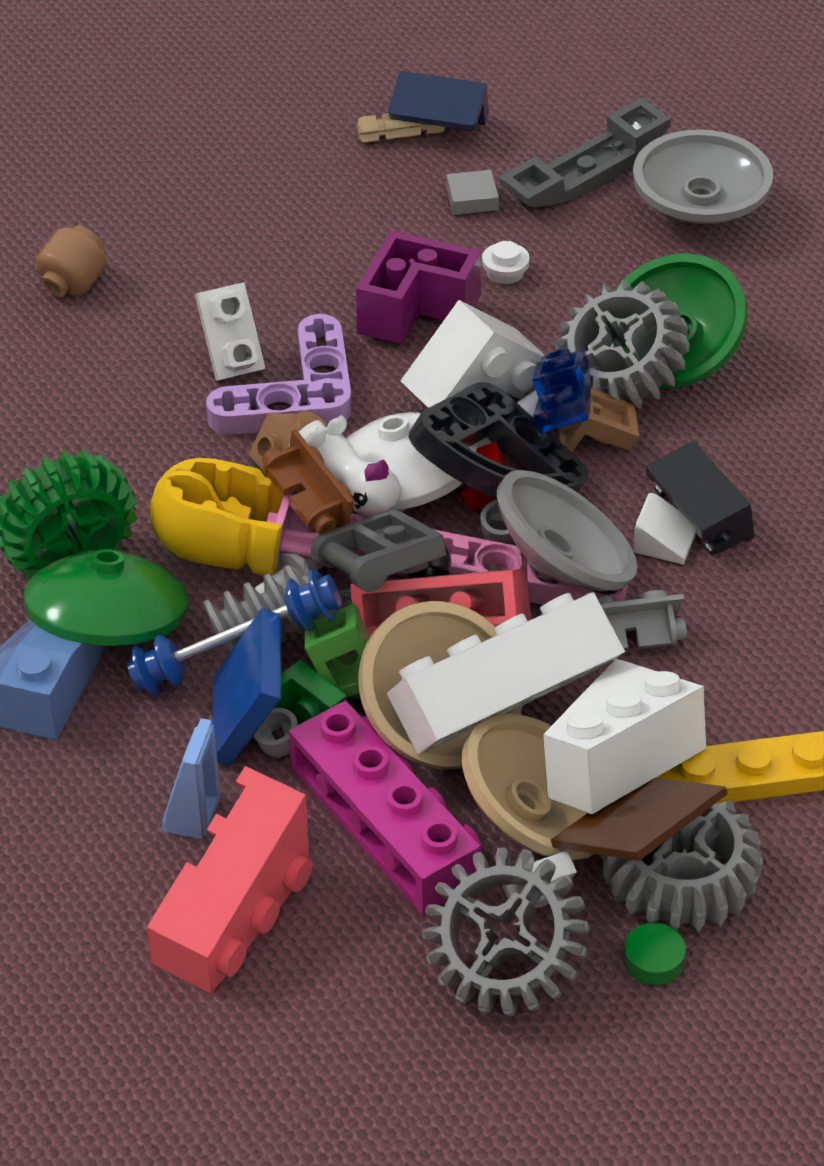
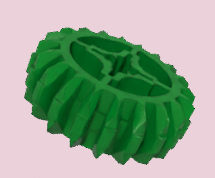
M85 449L81 450L75 457L63 450L59 458L54 461L49 460L43 455L42 465L35 469L24 466L25 476L21 480H8L9 493L0 495V549L8 562L16 570H21V572L25 573L29 579L46 565L70 555L100 549L121 551L120 540L132 536L130 526L138 519L135 512V505L137 504L134 498L135 493L122 470L117 468L114 463L111 464L102 454L93 457Z

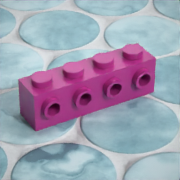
M346 700L289 730L290 763L293 771L422 916L426 914L427 905L436 904L441 906L447 902L435 890L439 882L446 883L453 890L460 884V881L452 873V867L459 864L469 875L477 871L473 863V855L478 852L483 854V847L476 832L469 825H461L448 811L440 793L432 787L427 788L416 777L409 761L397 752H393L377 734L368 717H361Z

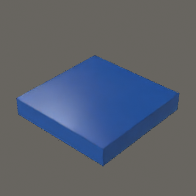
M263 608L260 609L213 676L212 725H214L217 762L227 766L235 762L281 699V618H279L278 613Z

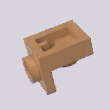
M583 384L571 401H565L557 413L555 426L559 430L560 442L571 452L574 451L584 435L591 436L600 443L612 444L628 451L639 438L636 409L633 403L622 399L617 401L610 398L607 393Z

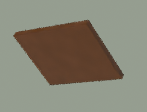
M654 778L593 814H585L550 839L552 847L639 861L728 795L726 786Z

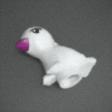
M342 415L330 420L327 428L320 420H316L299 431L309 446H314L318 449L325 466L338 482H343L348 487L353 497V511L359 515L371 517L395 508L400 500L401 493L398 477L389 469L385 460L375 463L367 462L358 456L350 442L342 435L347 425L346 419Z

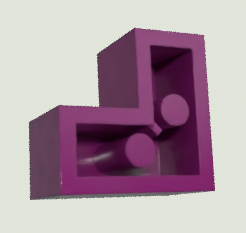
M390 230L356 287L357 334L403 344L419 315L444 321L458 300L475 307L481 296V251Z

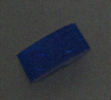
M562 348L544 355L541 358V362L537 363L532 377L538 395L533 418L539 434L588 420L591 405L590 370L586 350L581 349L570 352V349Z

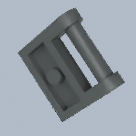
M392 509L318 535L312 543L311 554L313 559L319 564L328 568L336 567L348 574L352 583L361 590L374 592L382 587L387 576L397 572L407 574L421 571L428 566L429 561L446 556V549L441 533L397 509ZM359 549L367 555L359 556L352 551Z

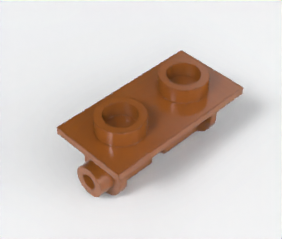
M297 429L291 431L289 448L282 451L279 448H272L263 455V472L282 496L298 490L302 491L290 496L289 505L310 532H317L320 535L350 524L351 512L354 508L350 490L343 482H338L325 466L318 449L314 446H309Z

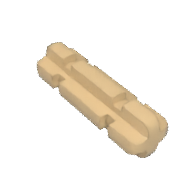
M388 113L381 114L382 119H376V115L360 117L357 121L358 136L362 143L379 142V137L383 136L385 141L421 136V131H426V135L442 133L445 130V127L390 119Z

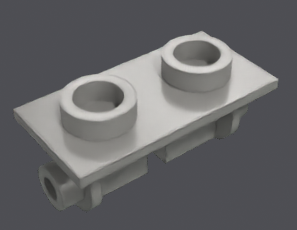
M652 590L637 595L634 600L614 602V599L609 596L597 597L625 651L628 650L626 632L635 631L638 650L676 646L677 640H683L687 637L684 618H675L684 601V594L668 596L666 591Z

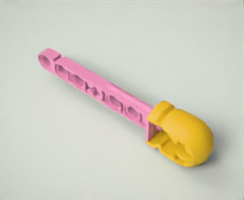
M194 458L174 465L157 482L150 502L151 524L160 543L179 558L210 566L238 570L247 564L255 574L266 575L269 573L272 576L279 571L281 553L283 552L295 553L301 557L313 559L311 546L314 539L319 535L317 532H310L289 505L290 496L297 494V491L282 496L268 477L265 478L260 469L218 459ZM351 513L350 524L368 517ZM435 530L443 535L444 544L450 551L452 559L451 574L486 572L488 570L484 566L487 564H499L508 569L527 568L529 601L542 605L566 593H570L573 600H576L594 592L591 589L563 582L548 584L540 581L537 576L541 575V573L529 564L526 556L515 545ZM359 549L352 551L359 556L367 555ZM467 561L473 562V566L467 565ZM397 572V573L392 574V575H397V576H402V577L410 578V577L408 576V573H407V574H403V573H398V572ZM628 585L623 589L614 590L615 593L610 595L594 593L596 597H612L614 602L625 601Z

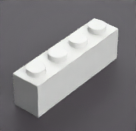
M570 593L563 594L541 606L540 610L543 615L528 621L524 613L519 614L496 626L494 631L497 636L481 643L477 634L470 636L447 649L449 658L434 664L431 657L427 656L401 669L399 673L402 680L386 694L417 754L419 755L472 730L480 721L492 715L508 713L602 669L625 653L595 593H589L576 600H573Z

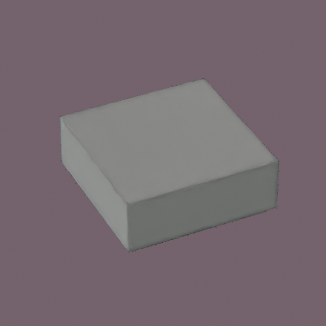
M492 170L446 174V188L453 215L499 210V196Z

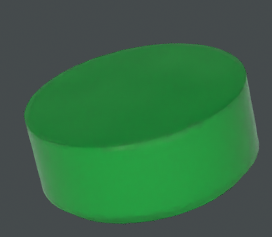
M660 923L640 925L633 929L626 938L624 949L625 967L633 978L649 985L669 983L676 979L684 968L685 942L682 936L670 926Z

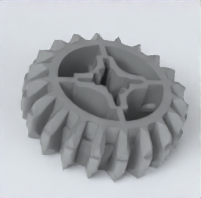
M622 280L617 291H612L610 287L603 284L602 295L594 298L585 293L586 305L584 307L570 306V315L573 321L560 322V332L563 336L555 340L556 350L559 353L556 357L557 367L564 375L563 380L569 389L577 392L583 384L607 393L610 398L617 401L620 399L632 401L634 406L641 409L642 398L649 394L651 397L660 400V390L658 388L662 384L675 387V377L672 372L685 370V360L682 355L690 352V344L686 338L689 335L687 332L688 326L684 318L680 317L681 312L676 303L668 300L666 294L660 291L659 288L651 292L649 286L641 281L632 289L629 283ZM615 339H618L623 346H627L630 352L626 353L621 346H617Z
M729 800L720 804H714L647 854L649 866L642 860L601 855V858L604 859L602 873L605 877V883L611 885L614 901H626L629 917L645 912L647 913L646 919L648 923H657L660 920L667 921L670 927L676 931L681 926V923H690L699 934L705 925V920L708 919L721 927L724 920L727 919L728 913L740 915L742 908L745 906V901L752 899L753 894L757 890L758 876L761 875L763 858L760 857L761 843L758 838V832L751 830L749 815L736 814L733 800ZM713 850L723 858L726 863L725 865L715 859L716 853Z
M498 848L495 854L496 866L490 867L485 856L478 852L473 855V863L477 870L475 873L469 875L459 864L452 867L453 875L460 881V884L454 890L446 883L439 882L435 890L447 900L445 907L429 904L426 907L425 913L434 920L441 921V926L424 929L423 938L427 942L443 944L432 950L426 957L428 963L432 966H442L450 963L441 972L438 981L447 988L462 980L456 992L457 1000L467 1004L480 991L478 1009L483 1013L489 1014L494 1008L498 996L501 998L503 1013L506 1016H514L517 1010L516 996L522 995L528 1009L534 1012L540 1008V1002L535 991L541 987L554 1000L561 996L560 989L551 981L557 973L569 981H574L577 978L578 973L564 961L567 956L577 959L586 958L588 951L585 946L572 942L571 937L588 934L590 932V925L587 921L569 918L580 913L585 908V903L580 896H573L562 900L570 892L574 883L568 875L561 876L550 883L556 869L555 864L551 860H544L532 872L534 855L531 851L522 850L515 866H511L509 851L506 848ZM510 884L524 886L520 893L514 892L505 903L499 906H489L479 900H475L480 894L493 887ZM541 895L548 900L554 916V937L550 949L540 943L531 933V922L537 912L534 906ZM464 915L478 925L481 930V940L475 950L478 957L471 968L466 964L459 944L460 924ZM486 916L496 923L500 921L505 925L512 923L514 918L519 919L513 926L519 931L522 939L530 946L526 947L517 940L511 941L507 938L500 940L498 945L494 944L493 941L499 939V937L493 931L494 928L483 917ZM514 956H522L534 963H538V966L517 978L508 980L487 978L493 969L499 970L507 959Z

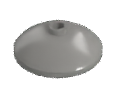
M684 130L663 135L651 141L639 152L634 161L633 182L636 191L646 203L670 218L694 224H718L739 219L760 207L770 195L773 184V169L767 156L758 147L745 139L714 130Z
M512 471L501 481L497 488V500L501 517L514 543L535 570L563 583L595 591L623 589L635 577L637 561L628 541L613 522L586 498L555 479L532 471Z

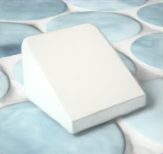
M649 492L635 525L633 552L684 565L697 530L680 510L660 496Z

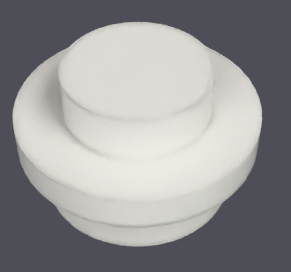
M501 241L485 249L482 254V266L492 281L500 284H512L522 279L524 272L528 269L529 253L525 248L514 242Z

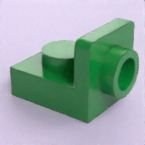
M298 660L281 673V699L274 708H284L291 711L302 724L345 700L347 701V695L302 660Z

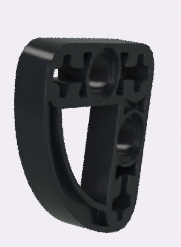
M476 383L425 409L409 431L408 438L411 444L432 464L459 482L496 499L497 488L508 473L517 469L490 460L469 448L485 438H488L492 443L496 442L499 449L522 470L548 476L577 493L589 478L588 470L579 458L506 392L491 383Z

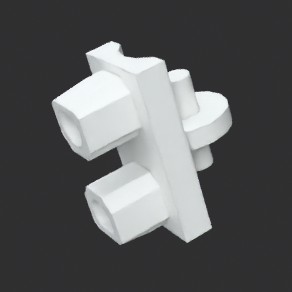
M242 282L196 293L195 298L216 381L266 369L245 283Z

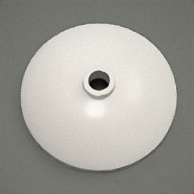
M408 412L388 415L372 421L346 438L361 459L374 463L385 460L389 469L398 477L401 493L400 500L394 508L397 510L416 507L434 501L462 484L432 464L411 444L408 438L409 431L421 413ZM477 443L469 448L476 452V448H478Z

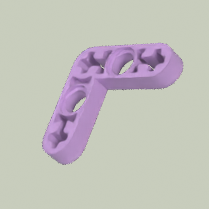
M315 314L304 318L299 323L298 347L303 380L225 386L212 391L206 400L209 427L213 431L224 435L259 433L267 413L298 414L300 411H308L318 415L326 422V427L330 420L340 415L347 421L352 411L351 387L340 322L335 317L327 314ZM324 337L326 346L317 347L316 338ZM319 366H332L336 368V370L329 373L313 371L314 368ZM277 402L291 405V407L285 410H271L267 408L268 405ZM251 407H257V410H251Z

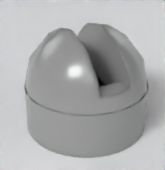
M498 500L491 501L481 512L482 532L489 541L511 544L514 541L501 517Z
M274 708L254 734V737L260 749L268 756L277 759L283 758L282 756L290 754L289 730L299 724L291 711L284 708ZM282 727L285 736L276 740L272 731Z

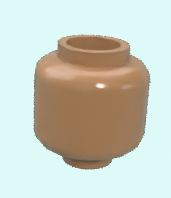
M83 226L58 228L35 260L37 271L42 277L40 279L42 286L49 293L57 297H64L65 294L84 296L107 264L106 255L103 251L104 244L101 239Z

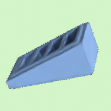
M200 718L182 759L162 819V829L166 833L203 839L207 835L208 831L206 829L213 819L221 795L214 725H212V720Z

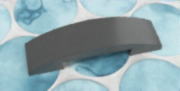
M641 97L607 116L606 132L547 165L535 156L499 176L500 184L527 206H550L576 199L603 186L632 166L639 152L647 144L665 134L671 126V118Z

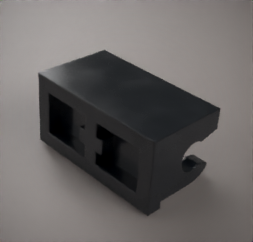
M695 441L645 466L647 477L652 482L655 481L657 483L654 490L659 496H668L696 528L697 534L702 540L714 537L724 530L718 538L710 540L704 545L709 554L721 553L743 540L748 542L755 538L751 504Z

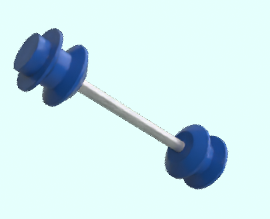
M312 569L309 572V583L300 586L292 578L287 580L284 592L286 605L272 610V612L278 613L281 619L290 615L296 624L307 631H312L314 629V617L323 614L331 622L336 620V608L342 605V600L330 575L322 577L316 569ZM253 619L180 650L174 642L161 634L155 636L154 649L147 651L141 644L133 645L132 658L128 659L127 665L134 684L140 690L146 688L153 696L160 694L161 681L166 679L176 687L181 686L185 672V659L242 636Z

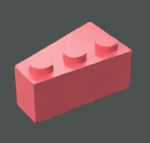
M527 568L385 580L382 587L374 592H366L354 584H350L352 604L356 603L360 611V617L370 636L380 624L398 610L412 604L427 601L450 602L464 606L486 618L495 627L522 613L525 614L528 621L531 620Z
M246 766L236 780L237 785L242 787V793L229 815L225 818L216 814L206 829L209 834L215 837L197 867L186 862L147 926L151 964L210 994L214 992L226 975L231 977L239 970L245 959L248 947L259 933L265 934L273 927L279 915L281 905L293 891L299 892L305 886L313 867V862L309 859L306 794Z

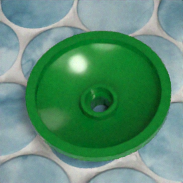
M689 253L666 255L641 265L623 279L626 283L630 284L632 289L641 281L649 286L651 292L659 288L660 291L666 294L668 300L676 303L681 312L680 317L684 318L688 326L687 332L689 335L686 338L690 344V352L682 355L685 360V370L672 372L675 377V387L662 384L659 389L688 386L707 378L720 369L740 345L747 326V301L733 273L716 260ZM615 339L617 346H621L626 353L630 352L627 346H623L618 339Z
M112 549L89 550L56 560L32 576L24 589V609L33 623L57 637L91 645H129L153 640L156 635L161 634L164 636L176 629L187 615L188 594L183 584L170 571L155 562L125 551Z

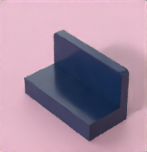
M400 71L388 108L389 118L473 131L476 129L477 124H486L489 113L487 83Z

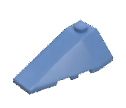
M30 619L0 646V727L57 740L106 646L78 643L57 637L44 631Z

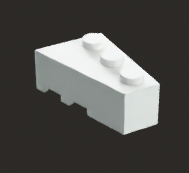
M615 659L543 734L548 798L593 814L705 750L704 686L680 679L673 672H657Z

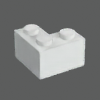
M458 300L403 376L401 382L428 408L480 382L491 383L504 392L522 399L526 392L538 381L540 373L550 359L516 328Z

